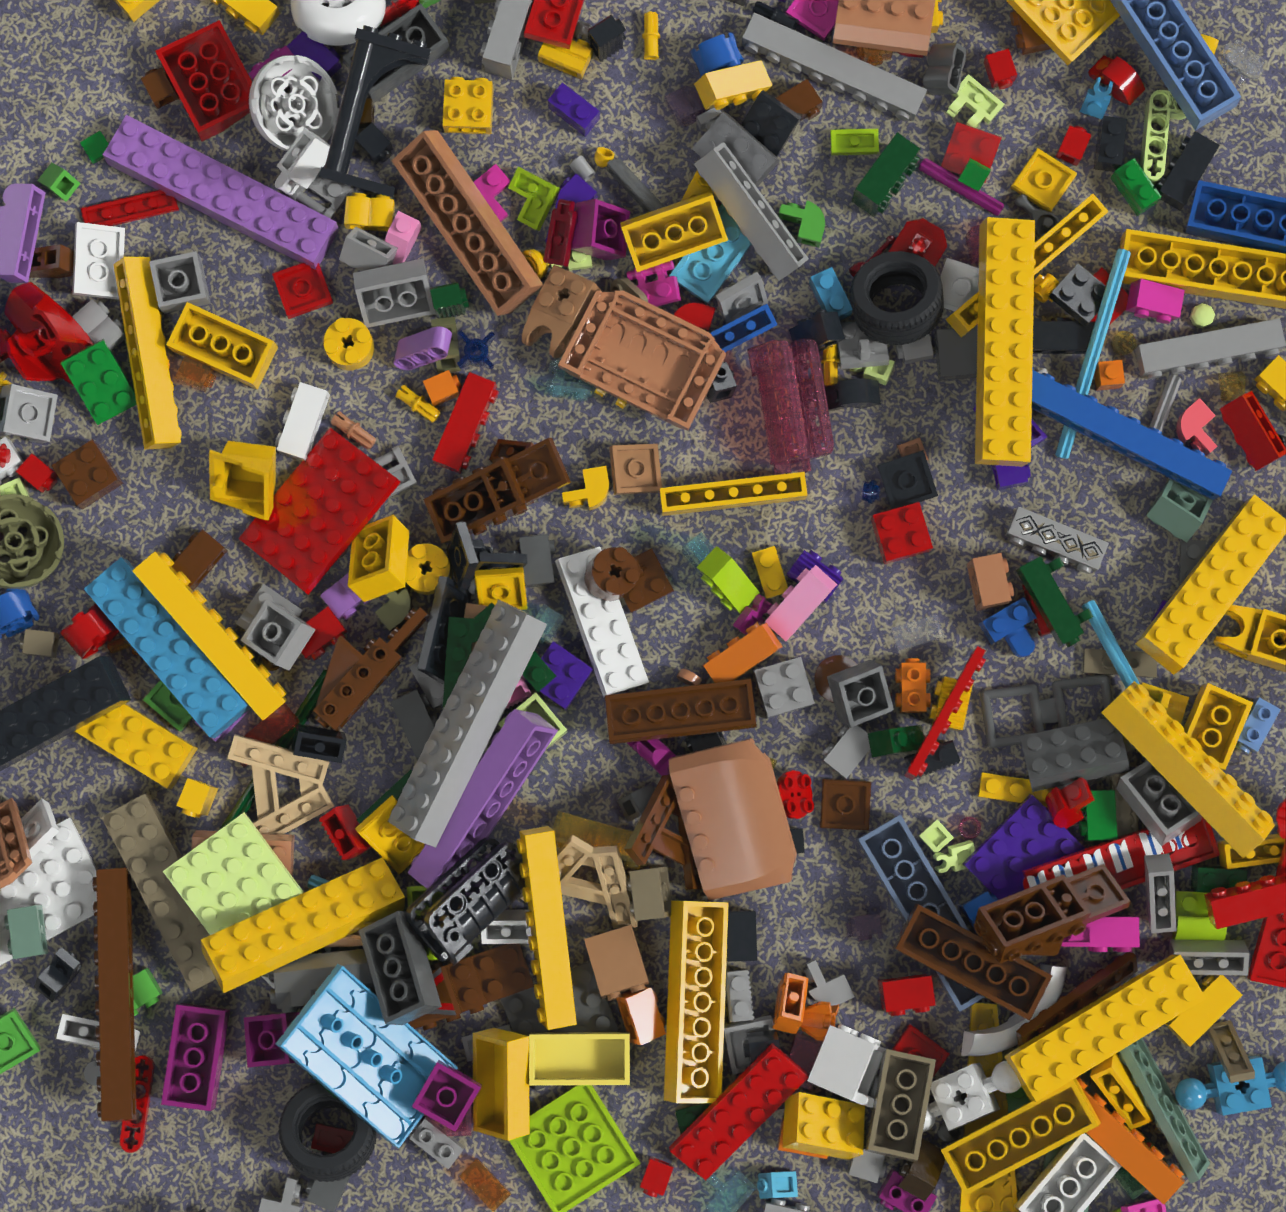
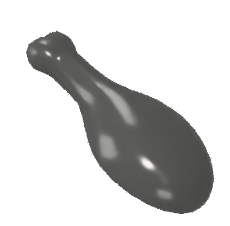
M1023 194L1015 200L1016 206L1021 207L1029 215L1030 220H1035V234L1039 238L1060 222L1053 213L1033 207L1028 202L1027 196Z

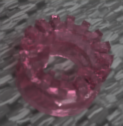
M966 817L960 821L958 831L962 837L972 839L979 835L981 825L976 818ZM966 821L976 825L974 834L969 835L968 831L963 830V824Z

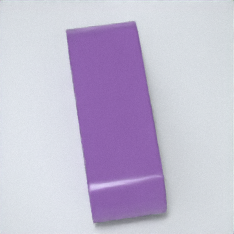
M437 326L400 339L395 353L394 365L402 370H412L446 358L452 337L451 331Z

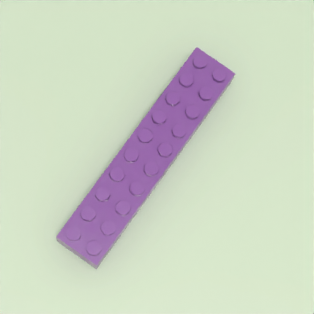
M128 115L124 117L103 153V157L109 166L156 190L165 192L168 196H173L176 200L299 263L308 264L315 270L318 263L321 264L339 231L336 221Z

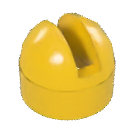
M598 147L594 155V161L597 166L604 168L607 167V162L613 160L615 154L608 148Z

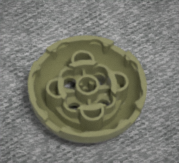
M18 494L1 495L0 533L3 534L4 539L0 541V556L7 555L10 560L7 563L0 561V588H29L48 578L58 566L64 549L63 530L58 518L51 509L33 500V498ZM19 528H23L28 531V534L23 536L17 531ZM15 543L18 547H12L10 544ZM26 550H31V551H33L34 556H33V557H29V556H25V557H24L23 553H24Z

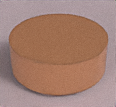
M684 668L680 669L676 676L680 681L689 686L700 685L702 681L695 673Z

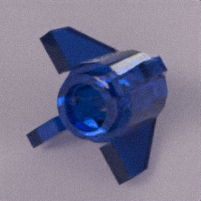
M462 330L458 332V336L465 344V356L456 363L457 366L461 369L469 365L474 367L484 365L490 370L493 369L494 364L489 360L490 352L488 348L496 337L495 334L491 331L483 340L478 338L470 340ZM476 351H480V352H481V354H480L479 356L476 355V354L473 356L474 352H476Z

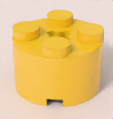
M339 318L326 330L323 342L324 349L335 366L342 370L351 371L362 368L370 362L374 354V341L368 328L362 322L353 318ZM352 340L354 344L353 347L348 346L346 349L344 344L346 342L349 343Z
M417 544L408 551L406 583L415 592L424 595L434 594L439 576L451 579V563L441 548L433 544ZM430 564L432 572H426L424 575L421 569L422 566L426 567Z

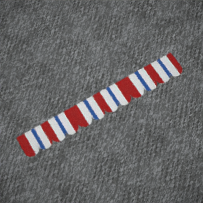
M1192 826L1191 828L1187 829L1186 831H1188V830H1193V831H1194L1193 826ZM1186 831L1173 839L1176 841L1178 849L1184 847L1181 838ZM1149 832V836L1146 833H1139L1135 841L1132 838H1126L1122 841L1121 846L1116 843L1109 845L1107 852L1104 849H1097L1093 857L1089 854H1084L1080 857L1079 862L1074 859L1067 861L1065 868L1062 865H1055L1051 873L1047 870H1042L1038 873L1037 879L1031 875L1027 876L1023 880V887L1025 890L1061 875H1065L1068 878L1101 864H1104L1113 875L1144 863V856L1158 855L1162 852L1164 854L1175 851V844L1169 841L1161 846L1151 832ZM1187 833L1184 837L1186 846L1197 842L1194 833Z

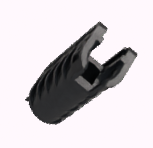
M488 837L481 839L407 908V921L427 949L440 962L445 961L449 957L450 962L455 966L473 949L471 942L523 893L522 889L526 887L525 878H522L520 873V863H523L522 853L519 854L516 844L509 842L500 844L497 840ZM487 844L492 845L490 853H485L487 851ZM471 859H475L476 866L468 871V862ZM452 877L457 878L455 881L456 884L454 886L450 885L452 883ZM439 891L441 898L433 904L432 895ZM416 910L422 911V912L420 913V916H421L420 920L415 918V917H416V913H415Z

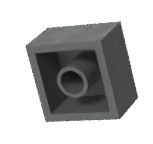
M868 660L827 676L838 719L850 728L894 711L882 665Z

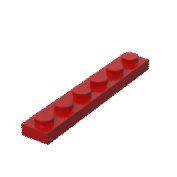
M979 646L973 650L904 774L905 777L913 781L917 775L920 777L923 775L928 766L925 763L929 754L933 756L940 743L936 740L940 733L945 735L951 724L948 718L952 712L956 714L963 701L960 700L963 691L968 693L975 680L971 679L975 670L979 672L983 667L986 659L982 657L986 650Z

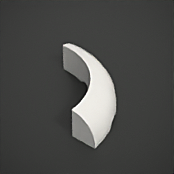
M1040 964L1039 969L1051 974L1052 978L1031 1020L1038 1016L1042 1010L1048 1009L1058 1001L1064 985L1067 967ZM1014 1014L1007 1022L997 1027L964 1031L961 1056L990 1055L1016 1046L1018 1044L1016 1031L1021 1025L1028 1023L1029 1020Z

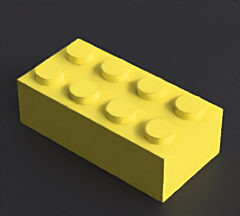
M630 1032L530 1033L529 1085H630Z

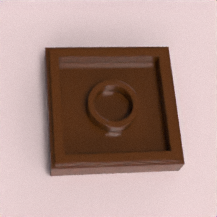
M822 779L820 828L869 831L871 782Z

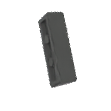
M621 159L607 162V171L646 213L665 207Z

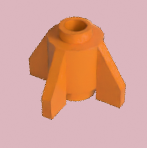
M820 1001L805 1007L803 1023L801 1025L802 1032H806L816 1040L824 1041L829 1026L835 1027V1016L840 1008L839 1004L831 1006L830 1002Z

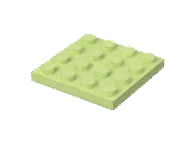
M245 812L163 871L210 935L303 893V890Z

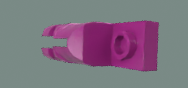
M659 739L627 742L661 776L670 774L669 759L676 757V755Z

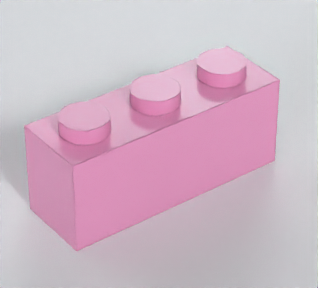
M816 565L810 571L805 568L796 578L800 581L794 588L790 585L782 594L784 600L779 605L776 602L767 611V614L770 616L765 623L785 641L798 630L837 586Z

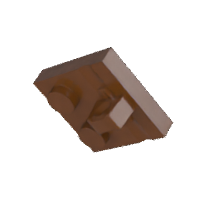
M652 548L634 557L639 568L640 578L634 588L623 596L631 613L674 592Z

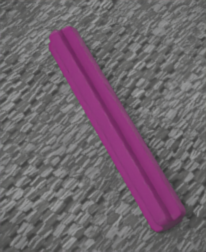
M924 158L919 165L920 171L992 214L998 216L1004 208V204L981 190L978 192L959 182L958 176L931 160Z

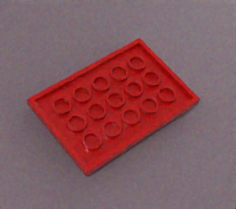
M330 427L309 452L306 461L303 460L273 496V510L269 520L256 517L238 539L309 595L401 482Z

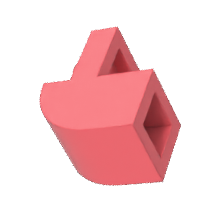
M1200 398L1180 415L1176 425V432L1180 441L1185 443L1190 439L1193 449L1200 450L1207 456L1218 446L1203 431L1202 427L1216 415Z

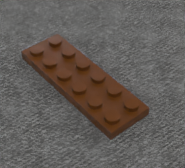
M751 679L605 695L610 744L757 728Z

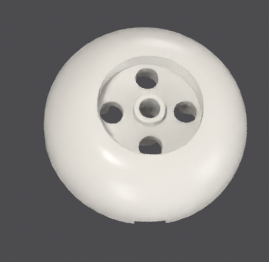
M291 0V13L298 29L301 28L310 39L327 45L355 43L357 28L363 29V25L377 29L384 18L386 10L385 0ZM322 3H327L329 6H323Z
M299 55L278 57L264 65L252 82L249 93L250 114L259 133L270 144L281 150L288 151L304 128L327 141L334 132L339 112L335 95L337 91L328 73L313 60ZM291 70L288 74H286L285 76L281 77L284 73H286L287 71ZM312 72L317 73V74H319L320 76H322L320 82H319V80L312 74ZM288 85L291 88L289 94L284 91ZM273 102H276L278 105L277 111L274 109ZM289 118H293V119H294V121H295V126H294L293 122L289 120Z

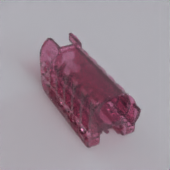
M800 339L790 342V344L785 340H772L747 349V354L749 355L752 377H757L758 393H760L761 411H763L764 429H766L767 447H769L771 460L770 465L774 466L775 475L792 473L790 464L801 462L803 472L808 473L811 471L810 460L831 454L834 448L817 343L813 339ZM809 368L811 369V375H812V378H811V379H809V377H808V369H809ZM817 415H818V417H819V423H820L819 427L816 425V416H817Z

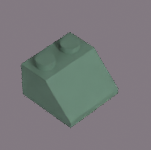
M1169 478L1146 516L1156 525H1161L1170 531L1174 537L1182 539L1187 543L1203 523L1213 500Z

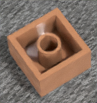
M1001 553L972 558L966 564L976 611L1005 606L1012 601L1011 597L1014 596L1012 583L1008 582L1006 573L1009 572L1008 562L1006 558H1002Z

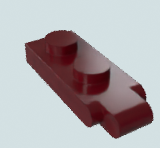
M560 199L557 208L552 210L543 259L544 263L568 267L577 220V212L574 211V201Z

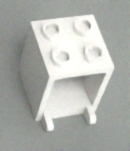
M839 1024L838 1028L830 1025L807 1081L858 1104L873 1108L874 1098L868 1096L881 1064L883 1052L886 1049L880 1047L881 1041L863 1033L859 1038L857 1037L859 1032L842 1024Z

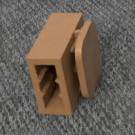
M632 925L584 939L602 999L607 998L608 1001H612L622 997L621 993L631 990V993L646 989L645 986L650 984Z

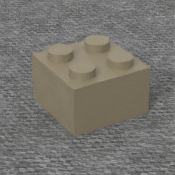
M668 867L629 871L630 876L627 877L628 891H632L633 901H630V912L632 916H635V921L671 916L672 899Z

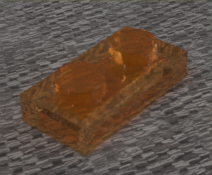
M478 1158L459 1175L492 1212L512 1194Z

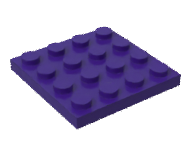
M1030 794L962 864L990 893L1000 900L1024 890V875L1022 871L1084 850L1085 848L1065 827L1060 828L1056 826L1050 812Z

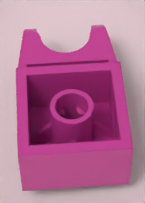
M1103 917L1088 923L1086 929L1081 934L1065 937L1061 946L1088 947V951L1108 952V947H1113V951L1132 952V947H1140L1139 917Z

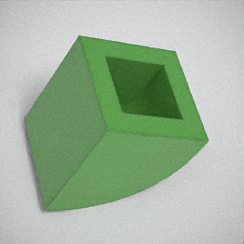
M52 162L37 180L65 202L81 184L66 170Z

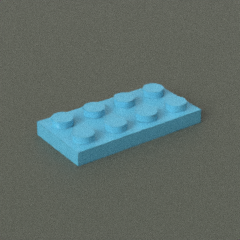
M723 204L718 208L728 241L683 256L669 275V277H677L678 285L707 305L752 245L748 238L742 234L735 220L728 215Z

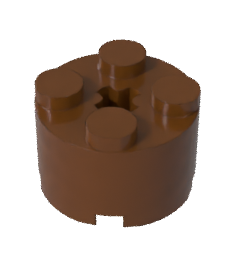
M611 547L602 550L588 563L584 581L589 592L596 598L610 602L616 601L634 588L640 578L639 568L634 557L625 548Z

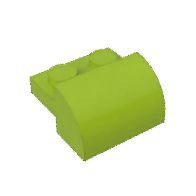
M1175 891L1176 931L1172 932V939L1225 940L1227 927L1216 929L1210 923L1204 896L1207 893Z

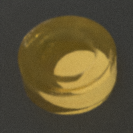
M1128 331L1118 332L1111 342L1113 351L1121 356L1132 353L1136 347L1135 336Z

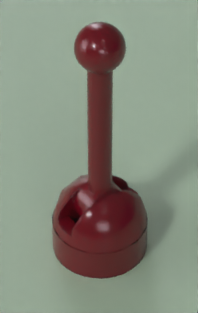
M889 235L886 238V242L866 262L880 255L889 245H892L896 240L895 237ZM856 262L849 268V273L854 277L857 274L856 272L866 262Z

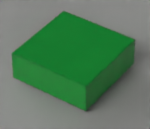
M101 131L80 142L93 164L104 158L103 153L109 145Z
M970 158L958 181L979 192L991 169Z

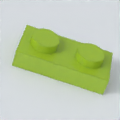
M878 129L831 130V156L879 154Z

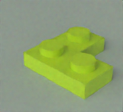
M517 167L508 188L527 198L517 220L540 231L560 188L521 167Z

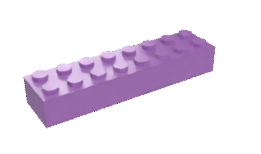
M514 709L507 715L504 721L505 724L492 738L491 745L486 753L482 754L436 848L425 844L420 854L413 859L408 873L426 889L435 883L481 839L489 837L558 730L538 714ZM471 859V860L468 862V864H467V869H468V867L470 866V864H471V862L473 861V859ZM456 877L451 878L452 883L450 885L454 886L456 884Z

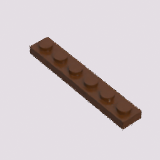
M1126 952L1118 956L1111 964L1104 969L1098 970L1094 976L1080 983L1069 994L1060 997L1048 1009L1042 1010L1034 1019L1021 1025L1016 1031L1018 1046L1020 1047L1098 1000L1101 996L1110 992L1138 971L1136 955L1133 952Z

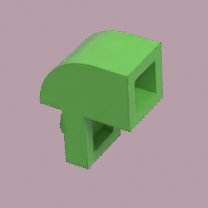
M810 201L806 202L805 209H801L799 205L794 203L781 204L778 217L782 220L801 224L797 242L820 248L825 228V218L820 208Z

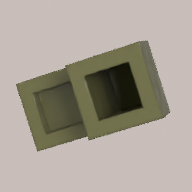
M455 317L431 319L432 328L437 326L444 327L452 333L447 357L436 361L437 373L447 370L450 372L461 371Z
M406 588L399 594H397L398 590L386 594L390 601L375 611L376 615L390 632L396 627H401L406 622L404 618L412 610V599Z

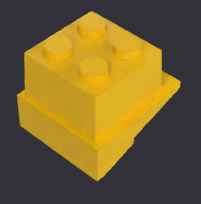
M227 441L222 453L210 450V500L240 509L244 514L269 520L273 510V495L276 486V447Z

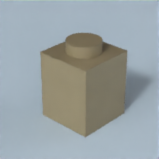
M25 629V634L20 638V649H23L22 653L25 655L56 658L59 634Z

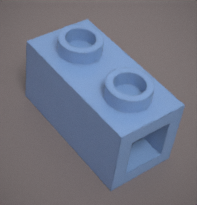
M1260 697L1253 699V705L1235 746L1236 749L1245 754L1259 751L1281 710Z

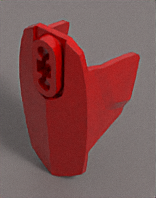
M32 282L15 287L8 297L4 314L16 328L15 333L5 342L8 356L25 380L53 381L62 378L73 385L60 362L94 343L68 312Z

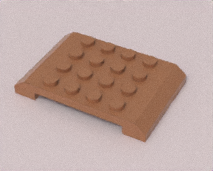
M839 0L833 43L927 56L935 0Z

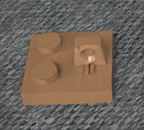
M658 444L612 445L609 447L614 495L660 493L662 481Z

